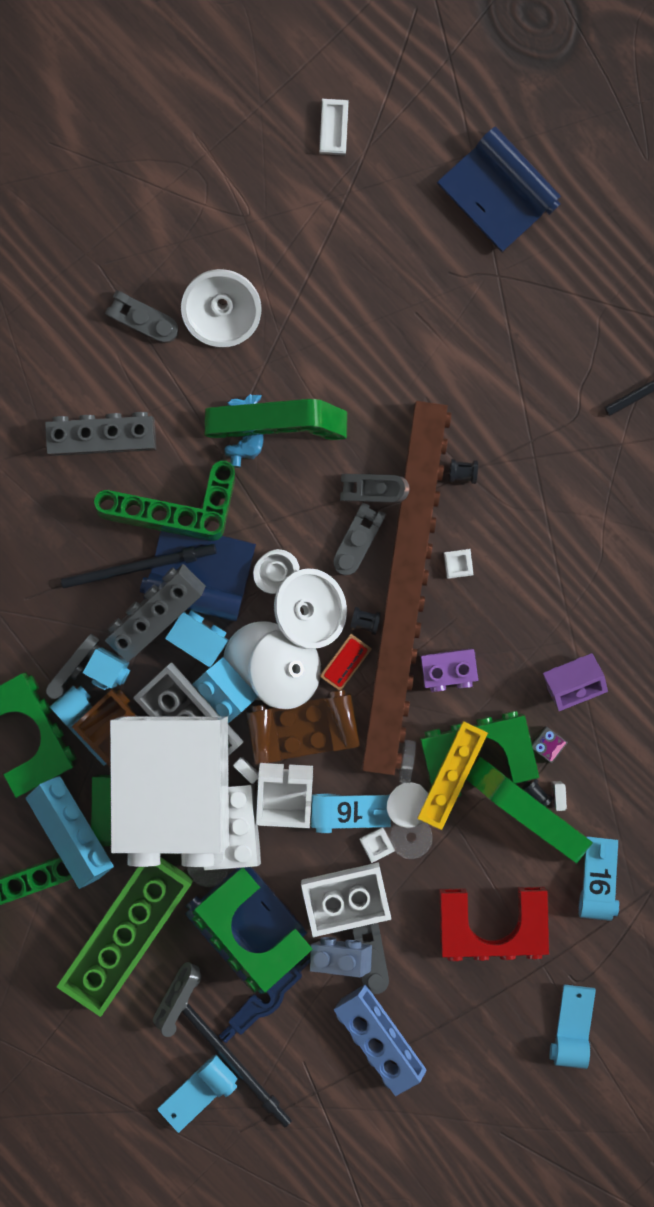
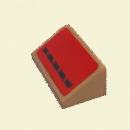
M350 633L322 671L320 677L338 690H342L372 648Z

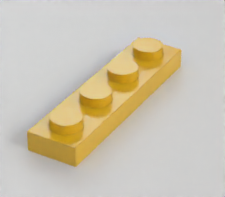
M462 721L417 819L440 830L443 829L488 734L486 731Z

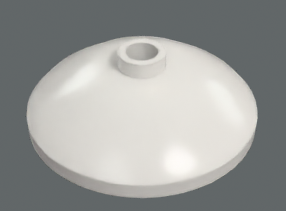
M210 270L198 275L189 283L183 294L181 313L187 329L195 338L211 346L230 347L244 342L254 333L261 317V301L255 287L244 276L230 270ZM225 299L227 304L221 305L218 303V300Z
M303 569L290 574L282 581L275 596L274 612L277 624L287 639L300 647L315 649L329 645L340 635L346 622L347 605L340 586L331 576L320 570ZM300 607L304 609L303 615L300 612Z
M260 621L245 625L233 634L226 645L224 658L252 690L248 674L251 652L264 635L280 630L276 623ZM293 665L292 672L295 673L296 667Z
M281 630L269 632L256 643L251 652L248 664L249 680L256 695L267 705L278 709H292L301 706L312 697L320 681L321 663L316 648H303L292 643ZM293 665L296 667L295 673L292 672Z

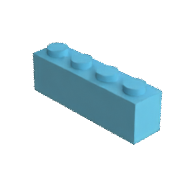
M60 776L39 784L26 797L31 809L79 889L100 879L114 867Z

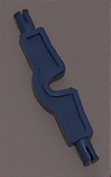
M306 955L267 991L271 998L270 1001L264 1002L256 995H251L243 1006L230 1018V1025L219 1034V1037L227 1043L237 1032L240 1035L243 1034L257 1019L268 1016L277 1010L283 1001L284 994L302 977L301 971L310 963V957Z

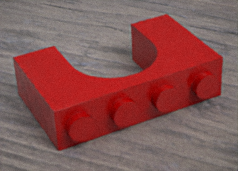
M544 886L518 887L519 917L517 924L509 935L498 940L483 939L477 936L469 927L468 892L466 888L439 889L442 957H447L448 961H462L463 957H473L474 960L484 961L489 960V956H500L502 960L516 959V956L526 955L527 959H541L542 955H549L548 891Z

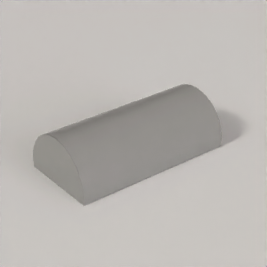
M173 663L164 668L133 697L149 716H220ZM228 725L229 756L244 741Z

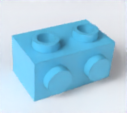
M191 610L188 614L184 611L165 639L211 668L229 641L224 637L226 632L214 624L211 628L203 624L204 618Z
M104 648L95 649L83 673L93 678L92 684L106 690V688L109 689L124 684L131 671L127 669L130 662Z
M224 657L192 684L220 716H228V723L258 698L256 693Z

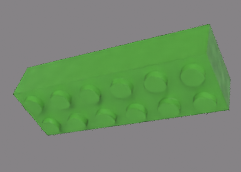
M160 857V865L138 867L57 985V988L101 1017L194 879L162 857Z

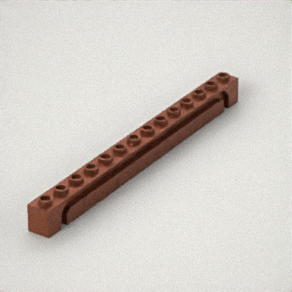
M416 401L414 405L404 475L410 490L407 498L400 502L362 766L363 771L395 775V769L401 768L402 754L398 753L399 743H404L406 727H402L403 716L408 717L410 701H405L407 690L412 691L414 675H409L410 664L415 665L417 658V649L413 648L414 638H419L421 623L417 622L418 612H423L425 596L420 595L422 585L427 586L429 570H424L425 560H430L433 544H429L428 540L429 533H434L436 518L432 517L433 507H438L440 491H436L437 480L442 481L444 465H439L441 454L445 455L448 439L443 438L444 428H449L452 413L447 412L448 405Z

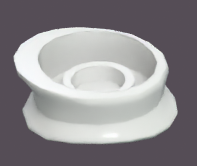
M276 549L269 551L254 566V581L264 592L276 594L282 581L290 574L299 571V564L297 559L285 550Z
M412 782L397 786L387 801V812L391 820L398 826L405 828L416 827L423 823V821L417 819V816L428 792L420 784Z

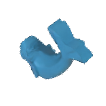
M250 394L245 400L231 399L228 402V406L255 404L260 401L262 395ZM263 435L245 436L237 445L226 446L225 455L231 457L230 464L234 468H240L241 458L255 459L262 450Z

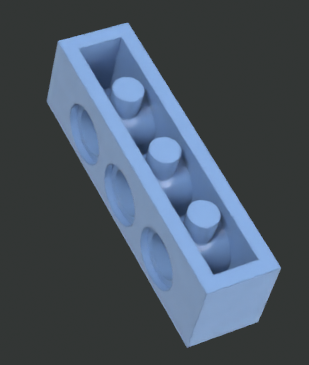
M365 984L341 998L334 1008L336 1016L346 1026L354 1043L363 1050L369 1064L378 1071L384 1085L397 1096L419 1084L427 1071L367 985ZM359 1017L364 1018L366 1022L362 1021Z

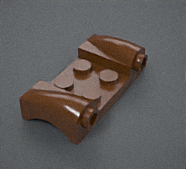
M111 689L72 726L110 768V720L119 717H137L128 706L130 699L120 689L117 692Z
M345 690L329 692L330 697L309 700L301 706L292 709L267 708L266 704L250 706L251 711H247L246 716L255 765L360 747L351 693L345 694Z

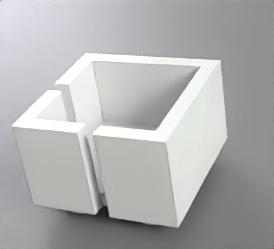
M260 763L256 825L310 828L313 766L289 765V769H284V764Z

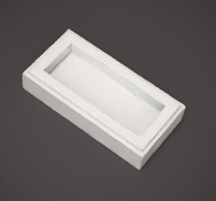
M322 99L319 154L346 155L349 100Z

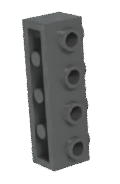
M134 412L132 417L122 418L120 413L105 414L106 419H95V415H80L79 420L69 421L68 416L52 417L53 422H45L47 454L50 456L156 450L155 418L148 416V412Z
M184 564L177 570L171 568L163 576V583L158 587L155 584L151 586L143 595L145 599L140 604L135 601L126 610L127 616L122 620L117 618L107 628L109 634L105 641L127 662L135 657L202 596L206 586Z

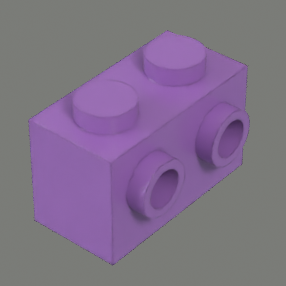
M472 648L420 655L424 687L430 688L431 692L446 690V685L456 684L457 688L472 687V682L478 681L475 652Z
M592 653L543 673L547 689L558 711L608 692L605 676Z

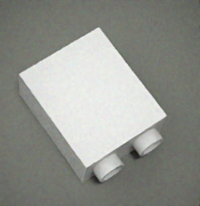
M228 716L119 717L110 720L111 853H128V865L135 867L160 865V853H182V866L186 867L214 865V854H221L229 846Z

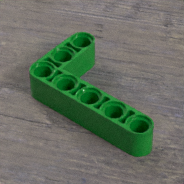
M318 399L232 405L205 409L204 436L227 438L306 431L328 440H343L347 438V411Z
M219 461L212 466L202 509L110 490L99 492L94 499V505L98 515L105 520L215 541L222 537L225 530L235 484V470L233 465L227 461ZM221 471H226L230 474V477L227 480L221 481L216 478V475ZM215 496H220L225 500L220 506H215L210 501ZM106 500L114 502V506L109 510L100 508L101 504ZM136 505L141 508L140 512L136 515L126 513L130 506ZM157 511H164L167 514L166 518L161 521L154 520L152 516ZM183 516H189L193 519V522L188 526L179 524V520ZM210 521H214L219 524V528L216 531H208L205 529V525Z
M479 757L474 763L466 780L497 806L575 863L579 862L593 842L513 783L482 757Z
M60 856L0 877V905L72 879L70 873L66 874L61 871L59 865L62 859ZM41 870L45 872L47 881L43 883L37 881L35 871ZM12 879L20 881L22 884L21 891H14L10 887Z

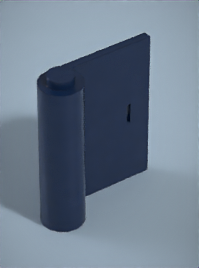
M496 126L486 133L476 147L437 182L444 192L501 252L507 249L543 214L547 212L551 215L561 205L558 201L561 195Z
M161 531L155 557L183 551V548L189 546L197 548L201 547V545L206 546L210 544H215L217 554L197 558V561L191 563L183 561L153 568L148 578L143 577L140 593L145 594L154 584L158 587L164 582L162 578L171 568L177 570L184 564L206 586L202 596L187 610L237 622L256 544L223 535L218 540L208 541Z
M243 867L260 888L242 903L233 915L231 929L238 945L252 953H264L293 929H296L304 937L308 931L252 867ZM241 868L233 870L202 899L196 896L185 906L188 909L185 915L230 967L231 965L227 961L230 957L223 949L219 951L210 941L212 937L206 929L202 931L192 920L194 915L191 911ZM233 969V971L245 983L247 977L243 974V972L241 970L236 972Z

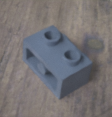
M321 937L319 941L311 944L313 950L310 957V971L359 978L371 972L372 945L361 944L359 940L336 941L334 937Z

